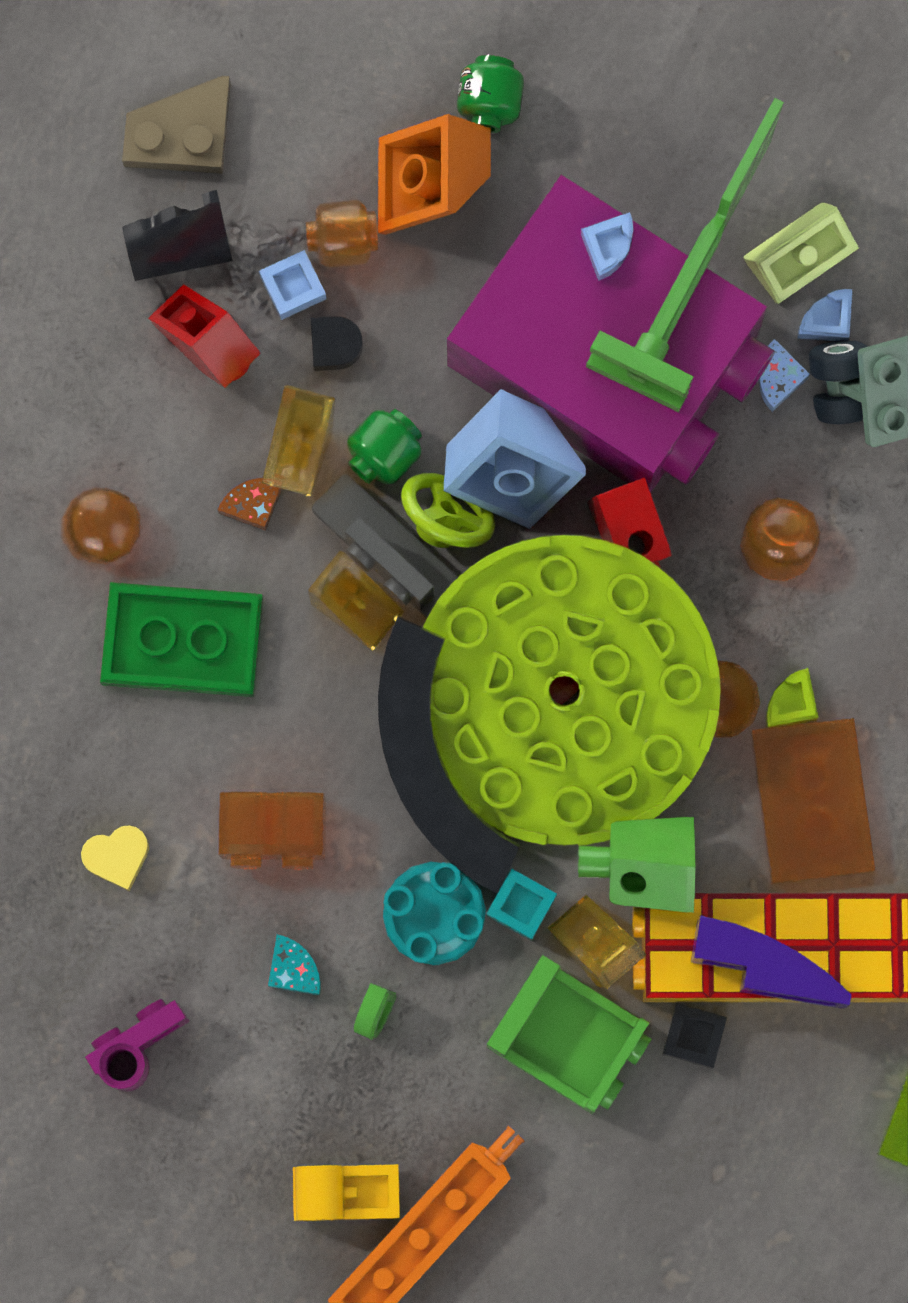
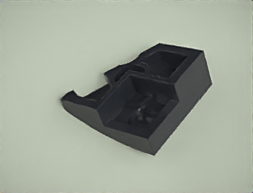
M217 190L202 194L204 206L199 209L189 211L172 206L160 211L153 217L140 219L122 227L135 281L233 261Z

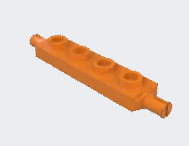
M507 1126V1129L488 1149L472 1142L333 1293L328 1302L398 1303L510 1181V1175L503 1163L525 1141L517 1135L505 1149H502V1146L515 1133L511 1127Z

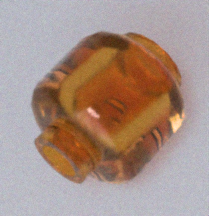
M360 200L321 203L315 210V221L305 222L308 252L318 251L319 260L325 267L362 265L369 261L371 251H378L379 249L375 211H367L365 204Z

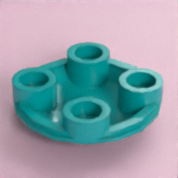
M431 861L412 866L395 879L391 888L384 895L383 920L387 936L400 953L417 963L441 965L456 961L475 946L484 930L486 908L482 892L470 877L451 863Z

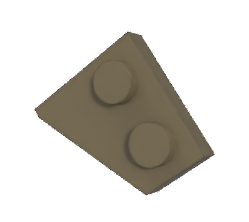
M230 76L217 77L128 112L126 114L122 156L124 167L223 174L231 87Z

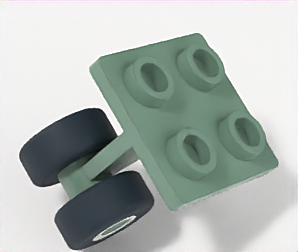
M908 336L872 346L851 340L832 341L820 344L809 352L811 375L818 380L826 381L827 393L816 394L813 397L814 408L819 421L827 424H850L863 420L865 443L871 447H878L908 438Z

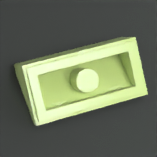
M820 203L744 256V259L773 300L779 304L855 252L859 247L837 207L827 203Z

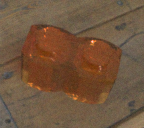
M220 793L218 855L222 859H229L231 868L259 869L262 868V860L276 859L282 860V868L312 869L313 860H325L326 797L324 793Z

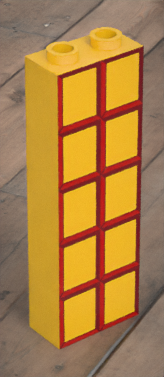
M695 893L694 913L633 907V938H642L643 957L633 958V990H643V1002H798L740 992L743 971L691 963L696 925L700 916L738 924L767 935L798 951L829 973L851 993V1002H908V893Z

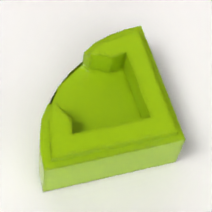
M808 668L789 675L774 691L766 710L767 730L817 721L819 718Z

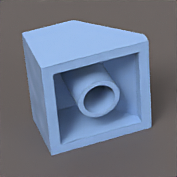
M500 389L447 444L444 492L530 529L586 475V467L544 408Z

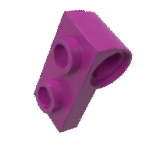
M159 999L136 1014L139 1023L123 1033H121L118 1027H115L95 1039L91 1043L95 1051L85 1056L95 1075L99 1076L108 1086L119 1091H133L142 1086L150 1070L149 1060L144 1050L190 1022L179 1003L175 1000L166 1005L163 999ZM130 1052L137 1060V1070L130 1079L117 1081L111 1075L110 1064L119 1053Z

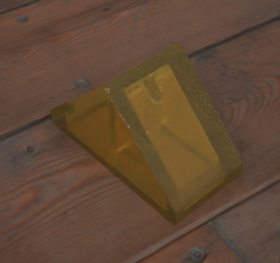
M285 385L262 479L263 484L307 496L312 495L332 437L335 398Z
M342 551L336 554L308 589L312 606L372 651L395 624L397 617L404 613V610Z

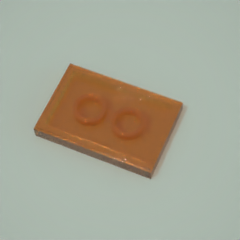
M854 718L752 730L751 739L771 884L873 873L875 871V863Z

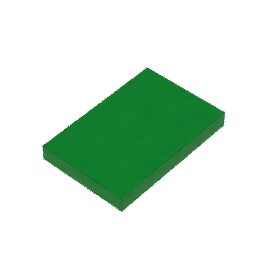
M110 582L100 676L101 685L254 697L263 595Z

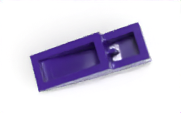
M700 916L697 920L691 963L743 971L740 992L845 1009L850 1005L852 994L829 973L798 951L767 935L735 923Z

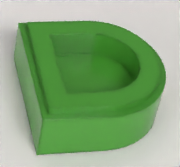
M370 983L355 1020L354 1033L371 1040L377 1038L397 997L395 995L396 992Z

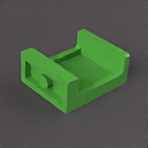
M542 955L489 1039L486 1048L593 1115L599 1105L607 1110L610 1108L624 1085L623 1082L616 1078L626 1060L636 1066L652 1038L644 1034L649 1025L648 1021L635 1017L562 971L560 965Z

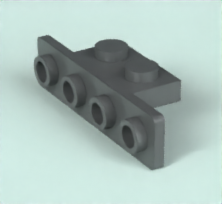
M343 474L313 504V513L349 546L346 552L351 559L366 572L373 568L387 581L383 587L397 602L404 607L410 603L426 619L440 596L458 578L349 475Z

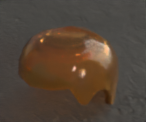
M92 488L83 491L70 501L61 518V539L72 556L78 560L102 565L115 562L132 551L140 536V514L136 505L131 502L130 497L109 488Z
M779 497L765 500L762 505H757L747 520L740 541L741 552L749 568L765 579L787 581L803 574L810 567L820 543L821 531L814 513L796 500Z
M718 661L721 692L719 716L714 737L732 738L754 723L761 704L757 683L747 670L730 661Z

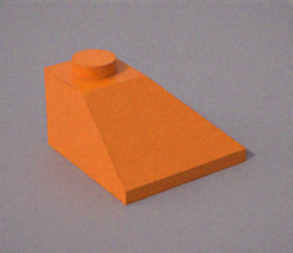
M446 114L379 137L378 233L387 235L456 213L491 177V128Z

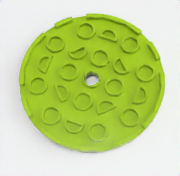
M553 535L527 539L503 547L487 555L461 574L440 596L423 628L446 638L437 661L431 703L433 733L440 756L451 782L463 800L485 822L504 832L505 835L541 845L578 844V846L608 841L610 840L612 823L616 821L654 819L673 804L690 785L709 752L716 731L721 692L719 666L709 630L688 594L670 575L643 555L624 546L587 536ZM568 676L578 683L580 694L574 703L561 705L552 699L550 685L555 678Z

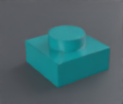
M511 869L486 916L532 941L557 897V893Z

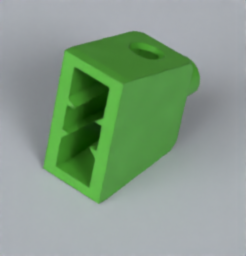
M694 817L616 821L611 824L610 847L579 846L578 877L610 878L609 901L615 905L694 913L696 868Z

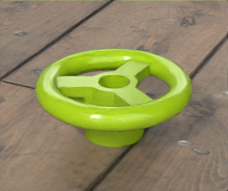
M422 473L406 481L401 492L403 508L416 525L418 535L428 544L438 548H448L451 545L472 548L485 544L492 537L495 530L493 513L465 500L463 501L473 509L476 515L464 510L458 502L452 499L451 494L444 492L445 475ZM430 488L433 494V503L430 508L423 510L417 501L416 494L421 489Z

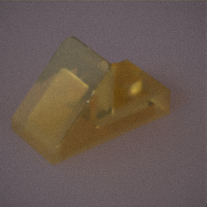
M587 895L582 897L547 927L554 938L599 988L604 986L608 989L646 956L638 942Z

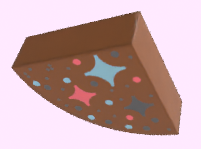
M256 478L239 484L224 497L217 509L218 513L266 531L283 489V480Z

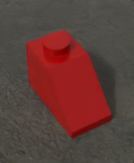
M185 284L148 318L203 374L224 388L232 381L241 378L248 371L250 364L261 354L226 310Z

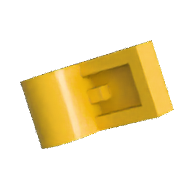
M399 1165L293 1167L294 1221L400 1218Z

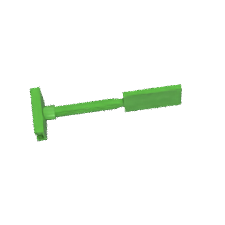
M774 98L721 198L715 217L702 230L648 333H642L636 346L633 347L599 331L590 347L592 354L586 364L587 368L676 412L680 411L688 396L694 376L663 362L669 350L667 342L712 259L729 220L772 141L784 104L783 101Z

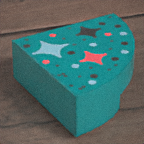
M277 934L268 987L320 996V975L311 955L296 941Z

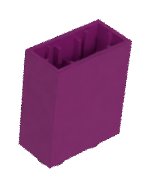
M560 175L447 337V366L493 396L502 389L544 408L571 447L626 483H631L645 477L651 493L663 474L667 472L687 485L719 437L717 431L700 421L716 396L723 390L742 403L753 390L775 354L773 349L756 339L759 335L767 306L706 268L667 342L669 350L663 359V362L694 376L688 396L679 412L587 368L586 364L592 354L590 347L599 331L633 347L636 346L642 333H648L688 255L632 220L633 236L628 256L614 273L598 281L581 236V229L623 214L565 176Z

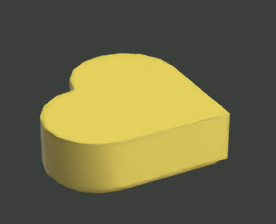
M130 825L121 826L114 830L110 837L96 835L88 839L81 851L82 862L86 869L94 875L130 891L147 857L149 843L145 834L137 827Z

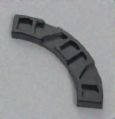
M398 616L387 642L381 666L378 691L380 736L391 779L406 810L432 846L472 880L498 894L519 850L520 844L504 836L485 822L459 795L449 778L450 776L440 756L433 733L431 720L433 679L438 657L446 638Z

